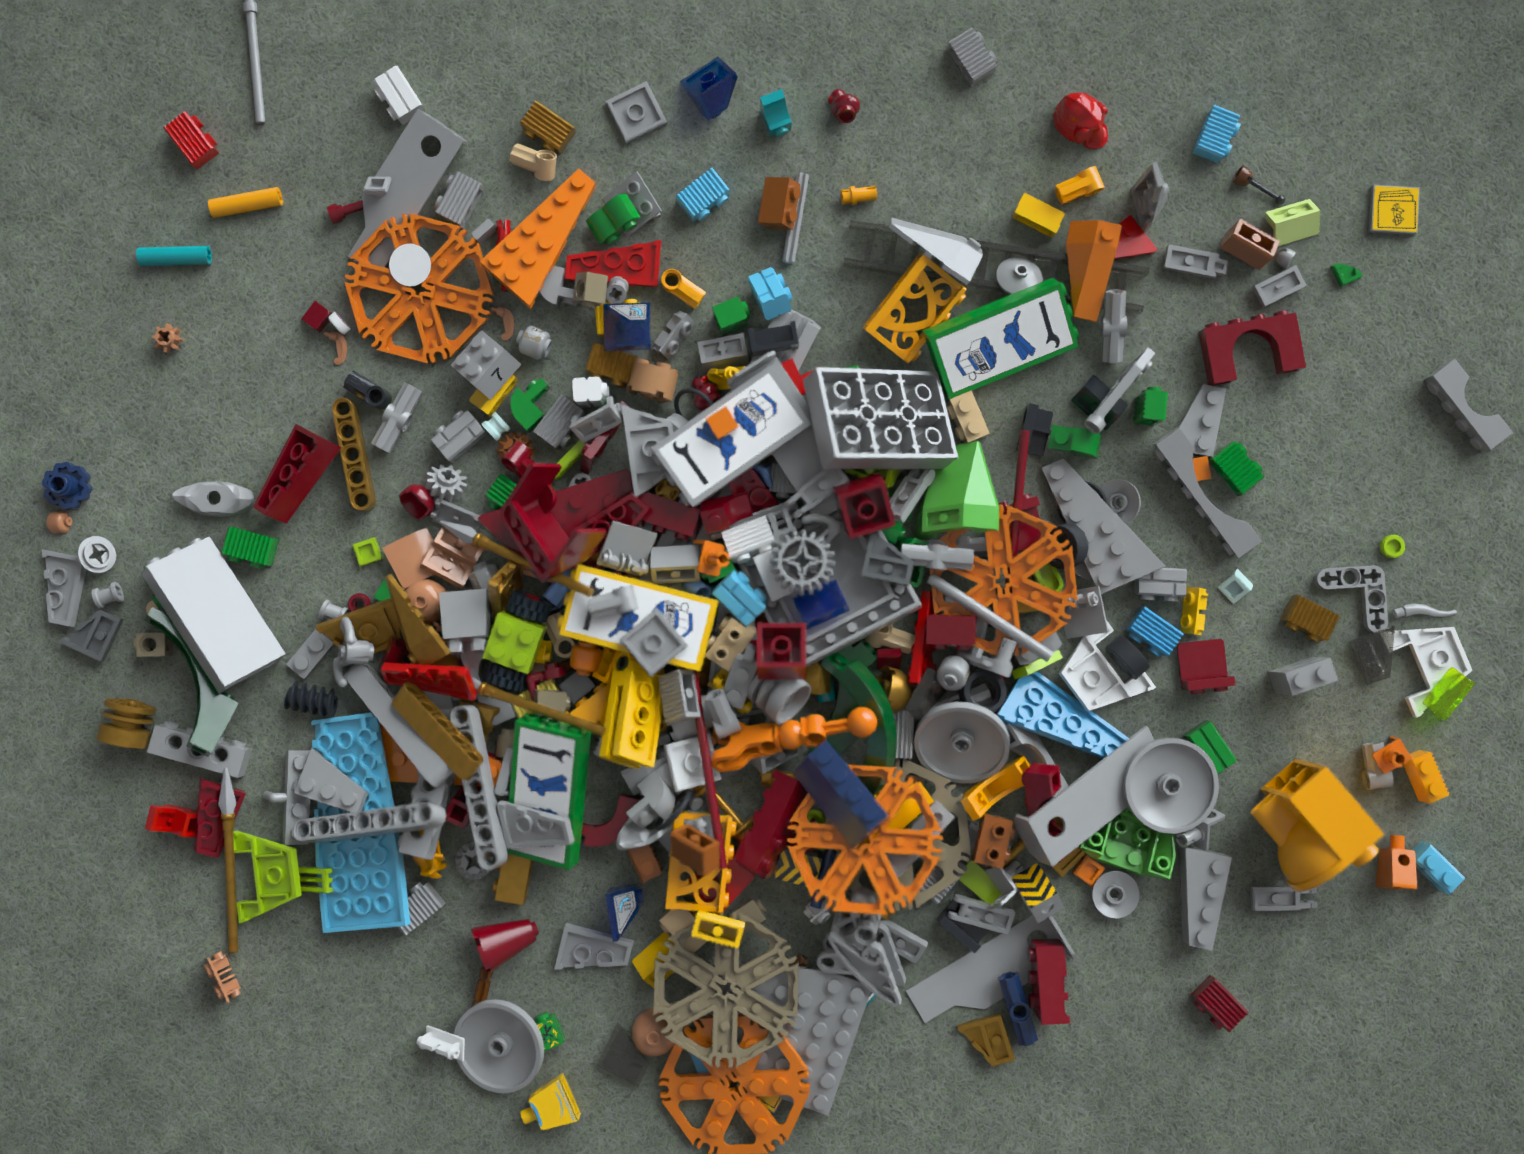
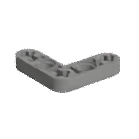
M1379 566L1325 568L1315 573L1314 582L1320 589L1361 587L1364 627L1372 633H1380L1387 628L1388 613L1385 574ZM1346 571H1351L1354 574L1355 578L1351 584L1345 583L1343 579ZM1326 572L1327 576H1337V581H1328L1326 586L1324 581L1321 582V577L1325 576ZM1377 573V578L1373 579V583L1370 578L1361 579V574ZM1371 593H1376L1379 596V603L1376 606H1372L1368 601ZM1369 609H1380V612L1369 613ZM1375 614L1376 619L1381 621V624L1377 625V627L1371 625V620H1375Z

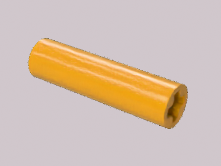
M279 187L208 200L209 211L213 218L283 205Z

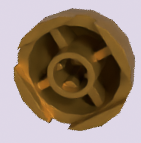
M884 666L879 670L882 672L880 677L875 678L883 688L893 713H897L911 702L913 698L912 686L909 683L908 676L903 671Z

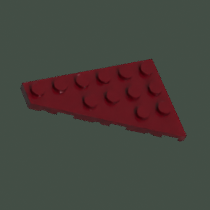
M626 468L555 491L557 500L551 513L567 535L573 529L630 493H633L631 472ZM501 509L482 514L477 518L506 548L523 555L501 520ZM528 569V570H529L530 572H532L542 583H544V582L548 579V578H544V579L539 578L534 571Z

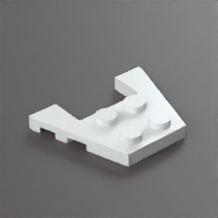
M1108 622L1109 632L1082 637L1059 672V675L1086 711L1156 688L1145 672L1138 679L1130 678L1127 682L1123 683L1097 648L1096 644L1114 631Z
M1454 627L1384 631L1378 633L1385 652L1389 653L1406 645L1410 646L1427 689L1405 697L1413 717L1421 716L1425 709L1436 703L1441 695L1447 690H1451L1472 671Z

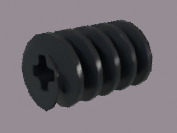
M294 681L292 687L288 689L284 701L285 709L291 707L292 711L300 709L302 713L309 711L310 714L316 715L319 713L323 717L328 713L329 718L334 717L338 706V697L335 696L334 688H331L329 694H326V687L322 686L321 690L317 692V686L313 685L309 691L307 683H304L301 689H299L297 681Z

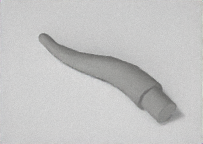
M1414 603L1393 609V615L1395 618L1416 614L1445 617L1455 615L1457 611H1440L1427 605Z

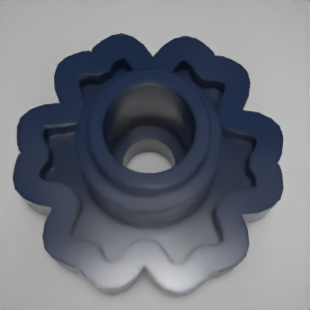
M70 462L56 463L53 471H46L42 480V486L47 488L44 491V497L51 505L60 506L62 509L79 508L81 501H87L90 498L93 488L88 482L91 476L82 466H74Z

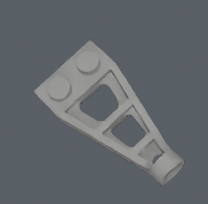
M1150 348L1145 349L1131 362L1094 413L1090 414L1085 420L1084 425L1089 431L1099 434L1106 425L1104 422L1105 415L1131 383L1135 382L1153 364L1150 359L1154 356L1155 352Z

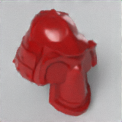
M1078 92L1065 95L1052 115L1054 127L1060 135L1077 144L1083 142L1084 147L1088 149H1099L1107 143L1108 130L1103 122L1105 115L1108 113L1107 107L1086 93Z

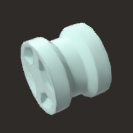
M496 412L492 414L490 420L482 423V426L496 441L501 438L503 432H508L511 429Z

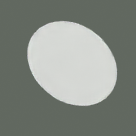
M404 244L392 253L389 269L393 278L400 284L416 286L428 277L431 270V261L428 253L422 247L415 244Z

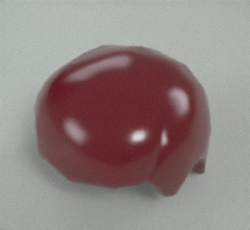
M412 484L399 494V499L404 509L417 520L424 519L435 509L434 497L430 496V490L425 489L422 485Z

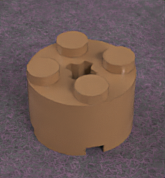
M636 358L632 366L627 392L635 396L637 392H640L644 399L663 403L669 401L671 403L677 384L678 371L672 369L671 365L657 362L656 366L649 364L647 360Z

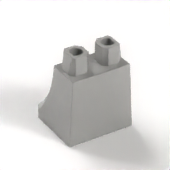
M488 590L440 592L439 600L443 639L447 642L450 654H463L464 642H471L472 653H484L487 640L490 637L492 615Z

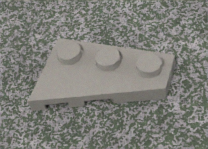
M502 800L497 803L507 849L570 845L574 842L569 818Z

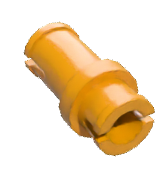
M850 186L849 189H841L840 198L842 205L847 203L856 205L857 202L876 201V186L861 188Z

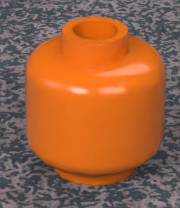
M579 640V643L572 646L570 666L577 670V674L590 676L591 672L599 669L602 649L597 644Z

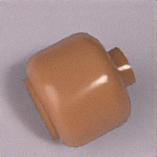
M54 511L47 516L46 525L53 534L67 533L69 526L72 525V518L68 517L66 511Z

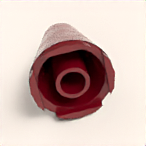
M529 919L479 926L471 929L487 974L536 942L535 936L539 935L535 921L530 923Z

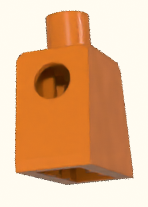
M1390 835L1389 848L1379 850L1376 887L1398 890L1417 889L1416 855L1413 850H1405V836Z

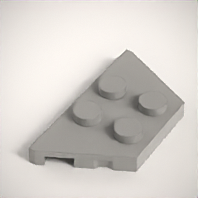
M622 406L634 495L639 497L666 478L665 474L668 471L664 465L659 467L651 455L655 452L651 447L673 433V425L670 420L658 418L652 414L631 409L628 406Z

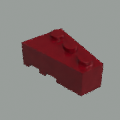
M1060 939L1031 940V948H1028V960L1031 962V971H1028L1029 985H1032V994H1028L1029 1008L1033 1009L1042 1025L1070 1024V1016H1067L1065 1013V1000L1069 999L1068 992H1064V977H1067L1064 945Z

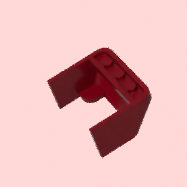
M531 463L502 506L500 516L504 526L536 575L542 579L553 578L586 561L607 532L605 529H575L570 538H568L551 513L557 500L556 492L551 483L562 467L560 464Z

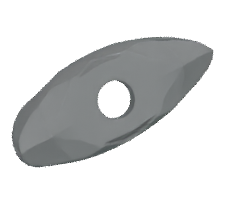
M223 481L195 483L182 487L172 494L175 501L185 508L211 517H229L246 513L254 505V495L251 490ZM212 492H218L221 496L220 502L216 505L210 504L208 500Z
M678 802L674 806L672 812L663 821V823L666 822L674 814V810H677L678 807L681 805L680 802ZM660 815L654 819L655 823H657ZM629 817L618 834L617 850L625 851L653 843L673 827V823L662 831L657 830L656 827L653 830H648L645 827L641 829Z

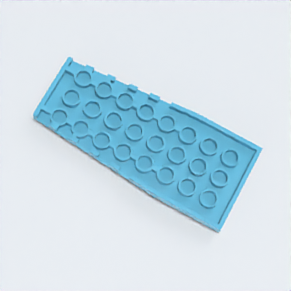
M371 712L313 720L311 724L315 725V740H312V748H316V751L369 792L362 811L395 807L380 723L375 715ZM317 801L318 809H314V818L352 812ZM399 833L315 843L316 867L332 868V873H329V877L332 878L333 882L329 883V887H333V892L319 893L323 933L397 927L410 924L403 853L398 852Z

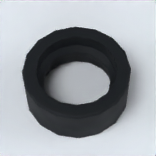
M1072 523L1055 525L1058 527L1054 528L1050 534L1053 535L1057 530H1061L1062 533H1066L1073 544L1074 567L1078 566L1085 560L1088 553V540L1085 533ZM1055 558L1049 562L1051 566L1057 569H1064V563L1061 559Z
M1119 635L1106 646V651L1110 657L1131 678L1138 679L1150 668L1146 658L1125 637Z
M981 669L970 672L966 684L959 689L960 701L975 704L970 696V686L976 679L985 678L993 684L995 698L989 705L982 707L996 712L1002 707L1006 699L1007 689L1003 679L997 673Z

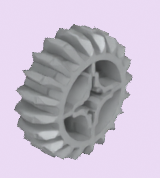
M802 530V537H797V532L793 531V539L791 540L787 535H784L783 538L786 544L778 541L776 545L781 550H772V555L778 558L770 559V564L778 565L771 569V573H780L775 577V581L780 582L784 580L781 585L782 589H786L791 585V594H794L796 588H799L800 596L804 595V588H808L810 595L813 594V586H816L819 591L822 590L819 582L822 581L828 584L829 579L825 575H834V571L828 567L836 565L835 561L828 560L835 556L832 551L826 552L831 547L830 543L821 545L824 537L820 536L817 540H814L816 533L813 531L810 537H806V530ZM800 545L797 555L784 558L791 548ZM807 545L818 550L823 560L808 555ZM804 552L806 562L809 564H805L806 567L803 568L802 574L800 564L796 562L800 561ZM783 566L796 569L798 571V580L789 577L785 573ZM822 567L814 578L806 581V575L809 570Z

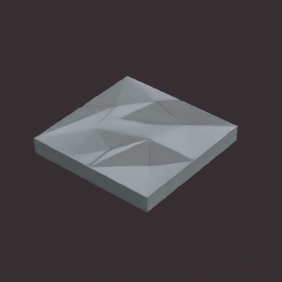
M838 509L828 515L841 523V532L830 542L831 547L828 552L832 551L835 554L833 558L828 560L835 561L836 565L828 567L834 571V575L829 577L828 584H821L822 590L819 591L816 586H813V594L810 595L808 588H804L803 596H800L799 590H797L794 594H788L772 602L752 557L754 556H751V560L739 564L743 573L750 580L749 585L754 590L756 588L760 589L766 595L768 603L763 612L769 623H806V667L922 608V604L911 584L904 586L861 576L870 533L849 539L844 532ZM809 510L796 520L790 515L792 524L795 525L799 537H802V530H806V537H810L812 531L816 533V537H820L829 528L827 524L820 522L804 524L802 517L811 514ZM784 519L777 522L778 529L787 527ZM882 530L876 531L882 539L888 542ZM811 569L812 575L817 574L816 569Z

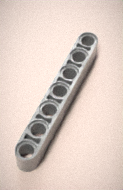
M368 663L354 664L343 675L344 678L431 785L438 788L453 771L393 707L391 702L395 695Z
M473 705L457 706L451 711V722L466 738L468 734L471 735L472 745L484 758L483 763L470 780L462 779L478 862L483 869L492 870L504 865L508 854L497 807L496 794H494L495 788L480 713ZM463 711H466L468 715L466 722L462 717ZM477 781L481 783V792L476 788ZM482 805L486 808V815H483L481 812ZM486 829H489L491 832L490 839L486 836ZM491 852L496 857L495 863L490 858Z
M418 803L302 819L295 823L293 836L298 841L323 843L437 828L444 823L446 812L441 806Z

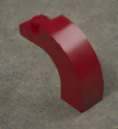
M621 794L615 815L611 820L600 825L583 823L582 835L586 836L584 845L597 847L616 842L620 830L629 819L626 812L643 798Z

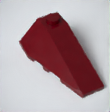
M630 493L575 528L605 529L607 532L590 557L579 565L601 570L604 566L597 565L596 563L612 521L636 527L650 507L633 493ZM575 529L567 534L568 538H570Z

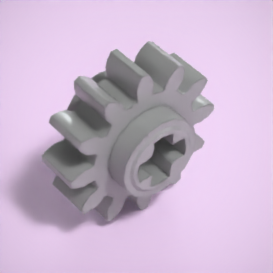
M440 464L439 469L432 466L430 472L426 473L425 489H432L430 496L437 495L440 501L443 498H447L448 501L452 502L453 496L461 499L462 493H465L467 477L460 476L461 470H453L452 465L445 468L444 465Z

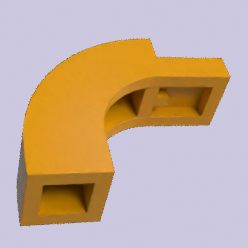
M1023 755L1007 763L995 775L976 783L963 794L964 798L961 800L965 812L969 814L973 821L981 818L1001 798L1024 786L1022 784V774L1030 766L1025 756Z

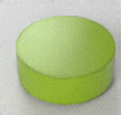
M1388 535L1381 540L1379 548L1385 557L1397 558L1404 553L1405 542L1398 535Z

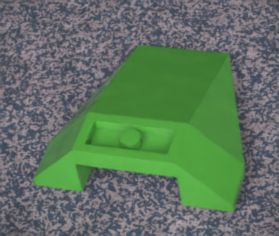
M975 441L955 445L958 458L944 469H934L936 472L932 484L924 491L916 515V539H937V533L970 529L976 533L999 530V505L980 442Z
M1129 807L1079 846L1082 851L1096 861L1138 876L1166 880L1171 878L1176 858L1174 833H1162L1147 827L1132 814Z

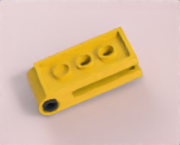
M623 651L616 657L604 722L606 732L602 736L599 757L632 769H641V766L646 768L654 767L663 709V699L659 690L660 685L658 683L660 681L658 677L665 675L663 667L651 677L631 653Z

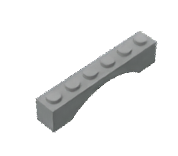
M1175 427L1153 443L1156 448L1153 450L1156 457L1161 462L1165 460L1170 467L1167 469L1168 473L1174 481L1179 479L1183 485L1180 488L1188 500L1192 498L1197 504L1194 507L1196 512L1202 519L1204 517L1208 519L1211 523L1208 525V528L1215 537H1221L1224 541L1222 547L1229 556L1233 554L1235 557L1240 558L1262 542L1248 522L1224 514L1204 495L1194 473L1193 446L1180 428Z

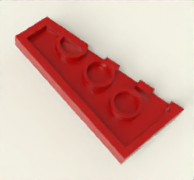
M656 240L651 243H638L627 247L609 248V250L567 255L565 280L575 281L576 273L591 272L607 275V284L613 277L620 276L627 280L628 285L658 288L662 241Z
M922 591L921 598L919 599L922 608L918 610V621L915 622L914 626L916 636L915 643L911 647L912 664L908 669L909 683L925 693L935 694V685H931V674H936V664H933L932 652L937 649L932 648V644H926L927 615L934 614L933 597L931 591Z
M384 662L381 668L385 682L388 684L403 686L404 683L410 682L418 686L422 691L474 701L477 695L468 667Z

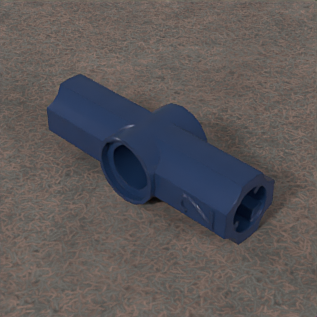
M1011 971L1004 973L998 979L1018 1045H1032L1038 1040L1019 973ZM1016 1006H1023L1021 1011L1013 1012Z

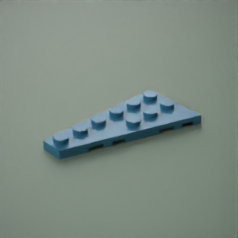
M1038 671L1018 678L1008 693L1002 707L996 713L1001 721L1103 759L1129 739L1091 710L1086 711L1079 701Z

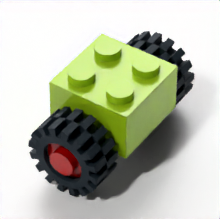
M512 590L506 607L509 612L503 610L497 614L483 658L488 660L482 676L483 679L509 690H523L526 676L533 670L548 627L538 622H547L553 605L550 601L531 593Z

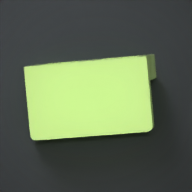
M1310 199L1266 212V221L1273 228L1275 240H1279L1278 246L1319 234L1320 210Z

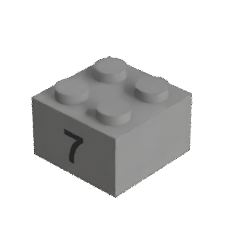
M482 330L451 364L455 370L490 400L521 365Z

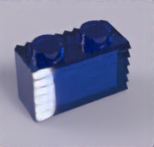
M829 580L828 584H821L822 590L819 591L815 588L811 595L808 590H804L803 596H800L798 593L797 597L793 598L802 622L806 623V630L850 611L837 580Z

